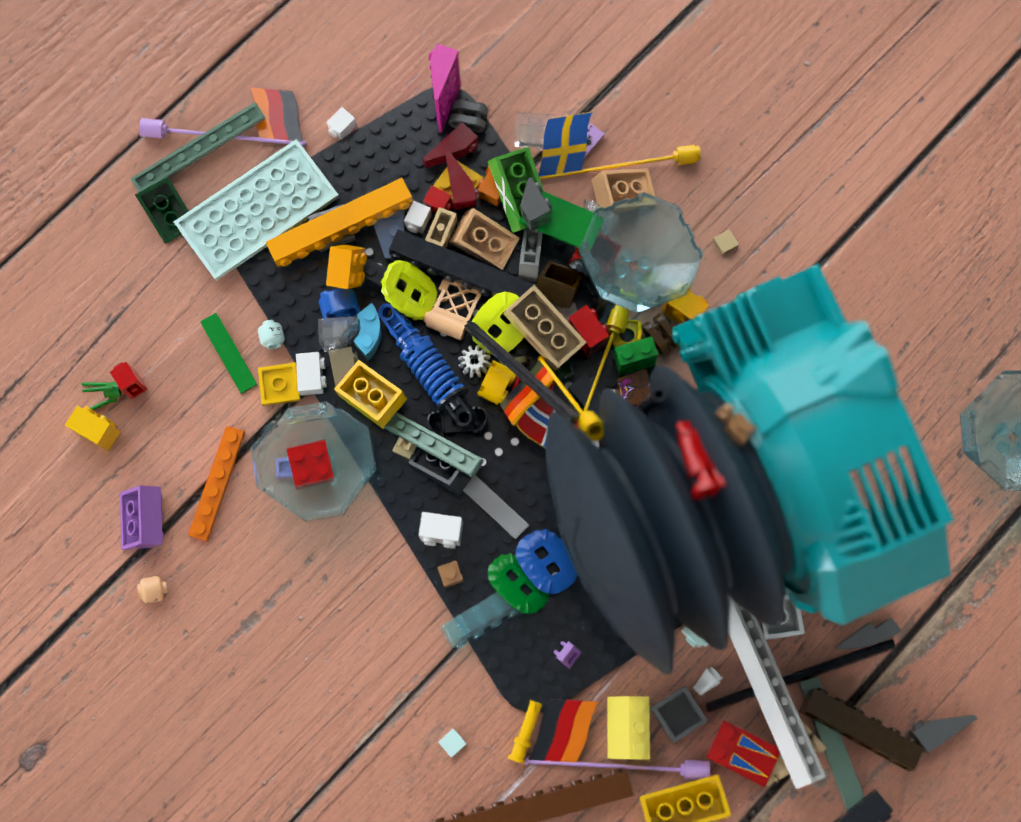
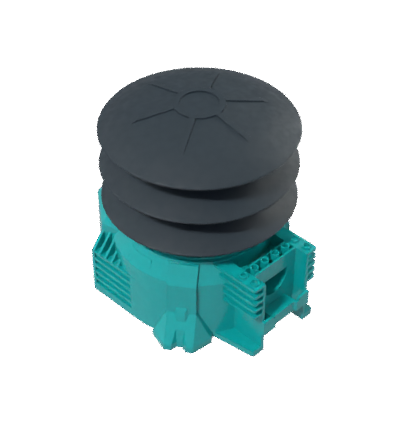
M818 264L784 279L778 276L735 296L736 299L673 327L672 338L676 344H679L681 348L680 356L684 363L687 362L698 389L696 390L670 368L657 366L651 375L649 395L655 388L659 387L665 390L666 396L661 402L648 409L649 419L616 391L611 389L603 390L599 401L598 418L604 424L603 437L598 440L599 448L583 431L560 413L552 412L549 416L546 440L547 472L559 531L572 564L585 589L617 635L625 640L639 656L664 674H671L674 668L676 631L673 614L676 615L686 628L717 650H724L729 641V596L755 618L769 626H777L783 618L784 590L796 608L811 614L820 611L825 619L845 625L951 575L946 525L955 520L914 425L898 394L899 384L890 355L884 346H878L875 342L872 331L865 321H846ZM726 403L733 406L735 415L740 412L755 427V430L741 445L724 430L726 424L715 415ZM679 422H690L691 427L696 430L703 449L714 464L716 471L726 482V485H723L715 492V497H712L710 493L701 499H693L691 495V490L698 483V479H691L689 477L679 445V439L677 438L679 432L676 424ZM906 446L911 460L919 494L899 450ZM891 452L894 453L900 470L907 501L887 457V454ZM882 459L895 507L876 466L875 461ZM868 464L875 480L883 514L862 468ZM857 470L868 508L864 507L850 472Z

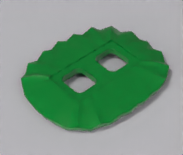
M501 554L489 565L488 580L498 594L514 609L521 613L531 614L540 610L548 602L549 593L542 592L534 586L523 572L516 556L513 554ZM509 570H512L518 576V579L514 582L506 576ZM523 584H526L532 590L529 596H526L520 590Z

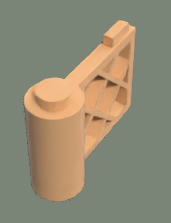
M443 280L439 287L441 293L431 312L427 311L424 322H426V327L462 340L466 332L464 325L471 319L481 294L473 288L472 290L465 289L460 283L455 281L451 283ZM451 284L456 286L459 292L450 295L447 289ZM469 292L476 294L475 299L467 302L464 294ZM461 296L464 303L454 306L452 299ZM449 300L452 308L446 310L439 307L441 302ZM466 307L469 313L465 318L458 315L457 310Z

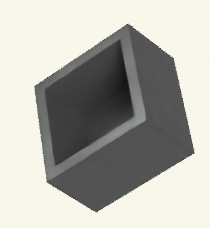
M686 686L681 687L650 707L651 712L671 743L677 742L708 722Z

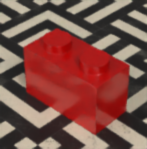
M127 362L117 364L110 371L120 390L130 399H134L148 390L137 371Z

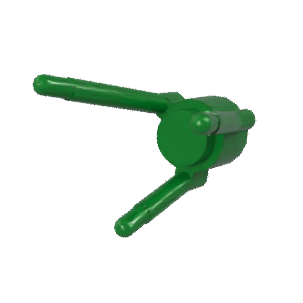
M115 382L81 383L82 386H96L95 388L82 389V392L103 391L104 397L109 398L89 407L92 410L112 402H117V397L122 396L121 390Z

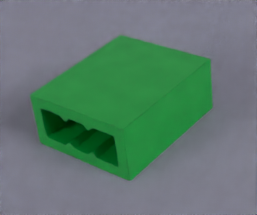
M653 337L615 347L613 360L618 376L655 366L658 352Z

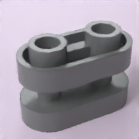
M458 99L453 102L452 112L455 114L450 115L448 122L450 126L456 128L463 122L473 132L484 131L486 122L483 119L487 118L489 112L484 103H471L464 99Z

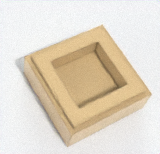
M730 229L713 238V242L722 255L739 246Z

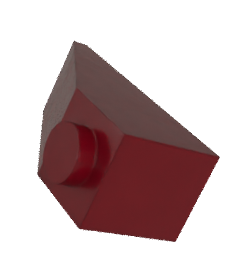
M462 122L423 158L424 167L427 169L446 163L445 151L448 150L455 159L465 157L469 152L473 153L478 147V136Z
M445 151L454 209L476 207V200H479L478 188L474 189L473 181L450 151Z

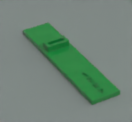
M214 313L200 321L240 393L242 394L258 385L218 314Z

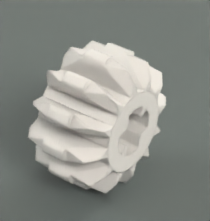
M478 345L475 347V350H472V347L469 346V352L463 350V356L458 358L462 362L459 364V368L464 369V375L470 372V378L474 377V373H477L478 378H480V372L482 371L486 374L487 369L485 367L491 366V363L488 362L490 355H485L486 349L479 351ZM474 359L475 361V359H478V364L475 365L474 363L472 365L471 360Z

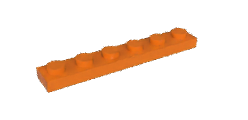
M229 426L225 427L188 536L208 542L241 448L245 431Z

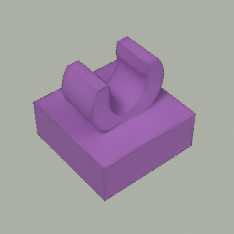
M562 641L560 644L564 648L561 652L555 650L554 653L557 655L556 658L570 669L581 652L569 641L567 644Z

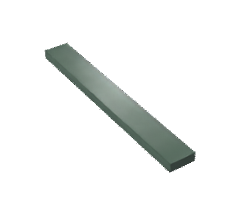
M254 102L130 179L139 192L166 176L172 177L266 118L257 103Z
M818 676L798 683L804 700L809 690L817 689V687L822 688ZM812 719L819 740L827 748L824 753L847 811L864 798L862 789L841 735Z

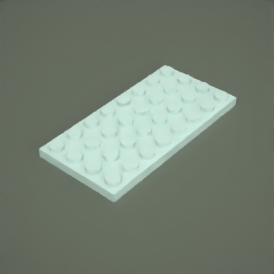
M296 139L175 220L174 223L217 281L266 248V241L294 229L307 220L308 216L316 214L338 199L339 195Z

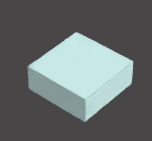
M454 728L438 742L451 758L467 744Z

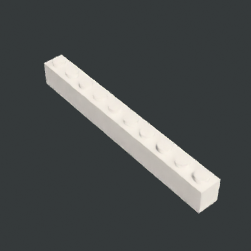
M729 596V635L795 788L798 789L825 778L824 771L757 619Z

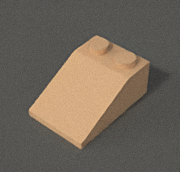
M648 169L601 171L591 180L600 214L619 213L657 203Z
M473 208L466 210L449 243L463 252L497 269L503 270L519 237Z

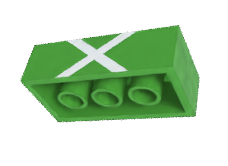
M529 146L488 161L512 233L528 228L519 223L522 217L521 201L528 179L532 177L534 182L538 181L543 190Z

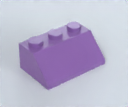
M139 485L120 492L121 550L153 548L163 545L161 487Z

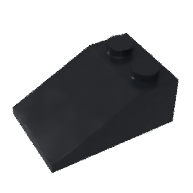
M418 448L408 462L412 467L459 496L472 478Z

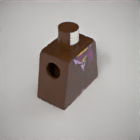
M647 369L618 378L616 381L617 388L611 390L616 391L633 406H637L649 396L650 382Z

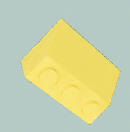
M607 697L608 759H650L649 697Z

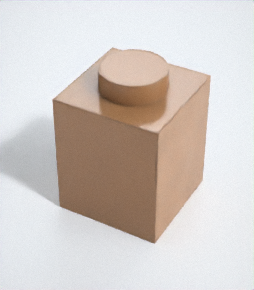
M457 561L438 567L445 588L464 582Z

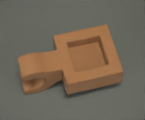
M726 403L723 408H720L715 413L717 418L726 424L724 430L739 445L744 443L755 430V427L740 412L735 415V410L729 403Z

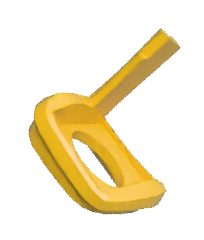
M628 319L625 329L633 331L634 339L630 342H625L621 340L620 335H615L613 338L614 347L641 340V322Z

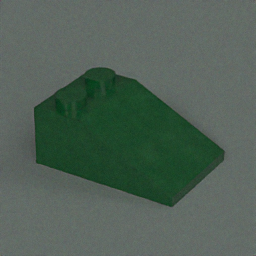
M168 176L135 194L165 244L182 235L174 221L189 212Z

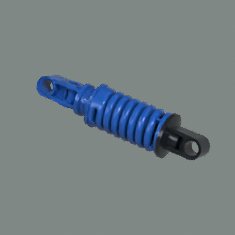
M383 304L379 308L378 314L391 335L397 340L396 345L398 348L403 350L400 354L401 360L407 362L411 372L419 380L420 384L424 386V390L428 392L432 401L437 404L438 411L448 410L460 426H474L477 423L478 416L465 399L469 389L464 384L459 383L460 379L455 377V372L451 371V367L447 365V361L439 354V350L434 348V344L430 340L431 338L429 336L422 337L418 328H413V325L404 314L398 312L391 304ZM392 309V315L388 318V311ZM468 413L469 420L465 423L463 418L464 415Z

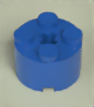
M339 288L332 291L326 290L320 294L319 306L325 325L334 324V327H342L355 322L354 318L361 310L354 290Z

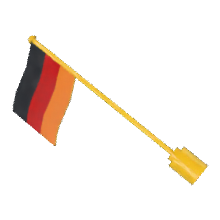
M540 356L537 364L530 372L546 387H549L555 381L579 412L580 416L577 424L581 431L592 441L600 440L604 433L602 421L594 412L582 411L547 365L545 358ZM521 381L505 397L500 406L514 426L519 418L537 401L539 396Z

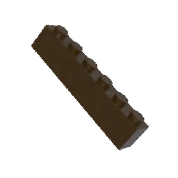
M817 687V689L809 690L799 711L906 771H915L924 750L915 739L901 736V732L892 727L888 729L882 725L880 720L873 717L868 718L858 708L848 707L844 700L830 697L828 692L822 688Z

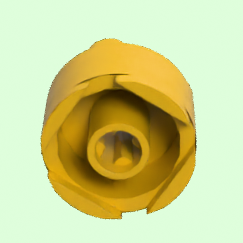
M493 360L477 395L497 405L502 403L508 393L505 389L507 386H511L516 375L506 366Z

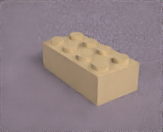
M535 285L504 312L509 321L555 371L587 343Z

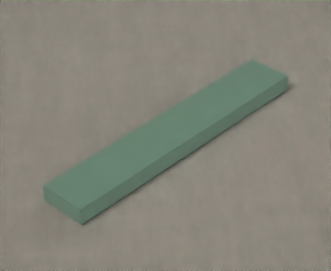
M397 412L384 427V429L471 477L475 476L484 462L482 458Z

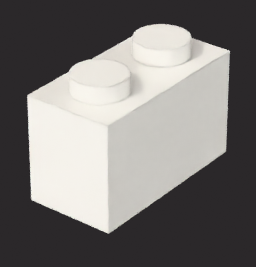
M319 352L296 354L297 383L300 395L324 394V388L327 387L326 376H323L322 369L326 368L325 358H322Z

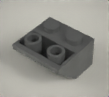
M532 177L527 181L521 201L522 217L531 232L550 222L552 214L551 203L548 198H543L541 193L543 190L538 181L534 182Z

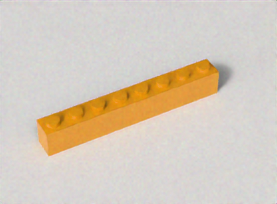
M400 178L265 243L276 265L284 267L297 258L306 257L309 252L323 249L326 244L332 241L338 242L349 233L355 234L364 226L374 225L377 220L383 217L388 218L400 209L405 210L409 208L413 203V199L403 178Z

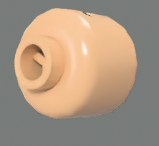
M158 576L143 578L140 584H137L139 600H143L144 603L162 601L164 593H167L166 581L162 582Z

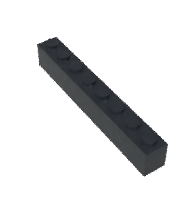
M399 229L389 248V255L394 260L409 262L418 269L419 267L425 269L431 275H440L448 282L454 283L455 281L460 283L465 289L472 290L473 288L478 290L479 294L485 297H493L498 293L509 292L516 294L520 298L535 285Z

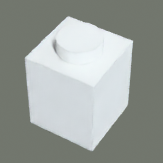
M343 107L327 121L328 132L334 138L338 137L340 140L357 127L355 118Z
M413 201L404 220L407 229L413 233L419 232L423 234L432 215L431 208Z

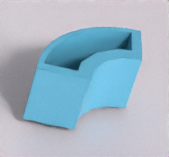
M372 303L357 314L361 329L359 335L354 340L357 349L367 360L371 359L376 353L382 338L381 322Z

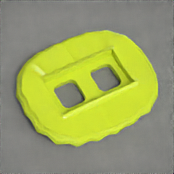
M397 260L388 265L381 281V292L384 294L385 300L406 317H411L414 320H423L427 311L431 312L436 304L437 290L435 284L429 276L409 262ZM399 279H402L407 284L404 292L396 287ZM414 289L421 293L418 302L411 298Z
M502 292L489 299L476 313L472 322L476 323L501 347L509 352L521 342L524 336L512 323L507 324L501 319V314L519 299L516 294ZM492 324H496L502 330L498 338H494L488 333V329ZM472 336L473 341H474L481 349H486V353H487V354L493 355V354H492L487 348H485L476 338H474V337Z

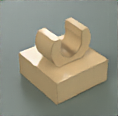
M399 437L392 451L410 460L417 446Z

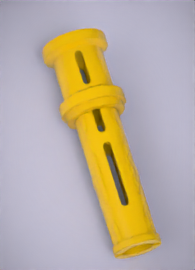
M530 700L519 736L514 738L515 744L512 753L508 755L509 759L525 764L526 760L524 758L527 749L531 747V741L529 740L543 704Z

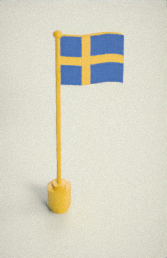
M592 112L547 120L543 135V153L538 175L540 180L670 159H674V162H678L680 166L700 161L701 152L699 146L687 145L676 147V151H673L672 156L582 169L587 147L588 124Z

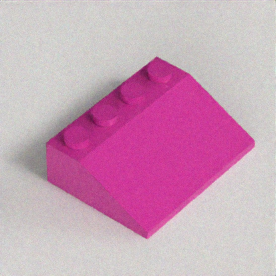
M436 44L435 49H432L429 54L438 130L443 132L452 110L453 102L456 100L461 88V74L458 50Z

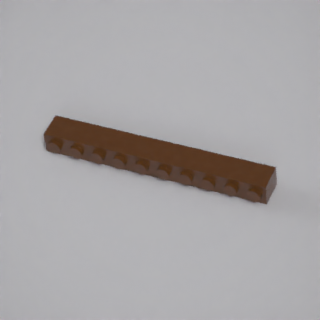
M619 768L609 771L610 775L602 777V773L590 776V781L583 782L582 779L571 781V786L563 788L562 784L553 786L550 792L543 793V790H538L531 793L532 797L524 798L523 795L511 798L512 802L504 804V801L492 803V808L484 810V806L473 808L470 814L464 815V811L452 814V819L445 820L444 817L433 819L432 822H541L634 795L627 771L622 772V769Z

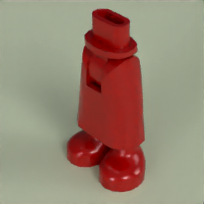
M679 422L676 424L679 432L677 438L679 439L688 474L691 479H698V483L691 490V495L693 499H701L710 493L712 497H715V492L723 485H726V482L716 471L714 464L703 449L696 430L691 427L690 422Z

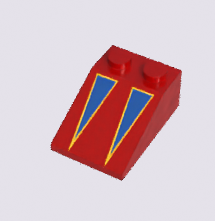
M723 720L706 758L766 787L781 753L778 747Z

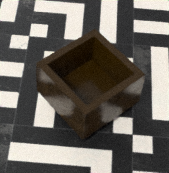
M549 260L539 276L536 287L550 302L570 309L579 293L584 274Z

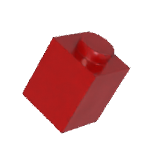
M432 185L423 199V205L430 207L434 213H437L439 207L451 211L453 207L452 196Z

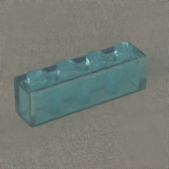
M496 592L440 626V629L451 648L456 647L458 650L468 644L466 640L474 637V639L479 638L485 634L484 630L490 626L492 629L502 623L501 619L506 616L512 618L519 611L514 609Z

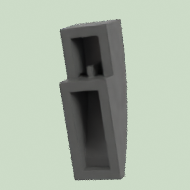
M892 618L886 619L876 627L870 622L841 641L835 648L837 650H849L877 644L901 632V629Z

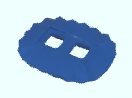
M547 529L535 530L519 541L516 547L517 561L528 579L539 590L549 594L559 593L575 582L578 574L563 540L556 533L550 532ZM540 547H544L549 553L543 559H539L534 553ZM555 562L560 571L555 575H550L546 566Z

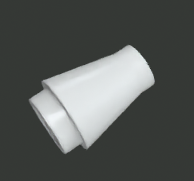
M712 666L709 669L706 668L693 688L702 696L720 684L722 676Z

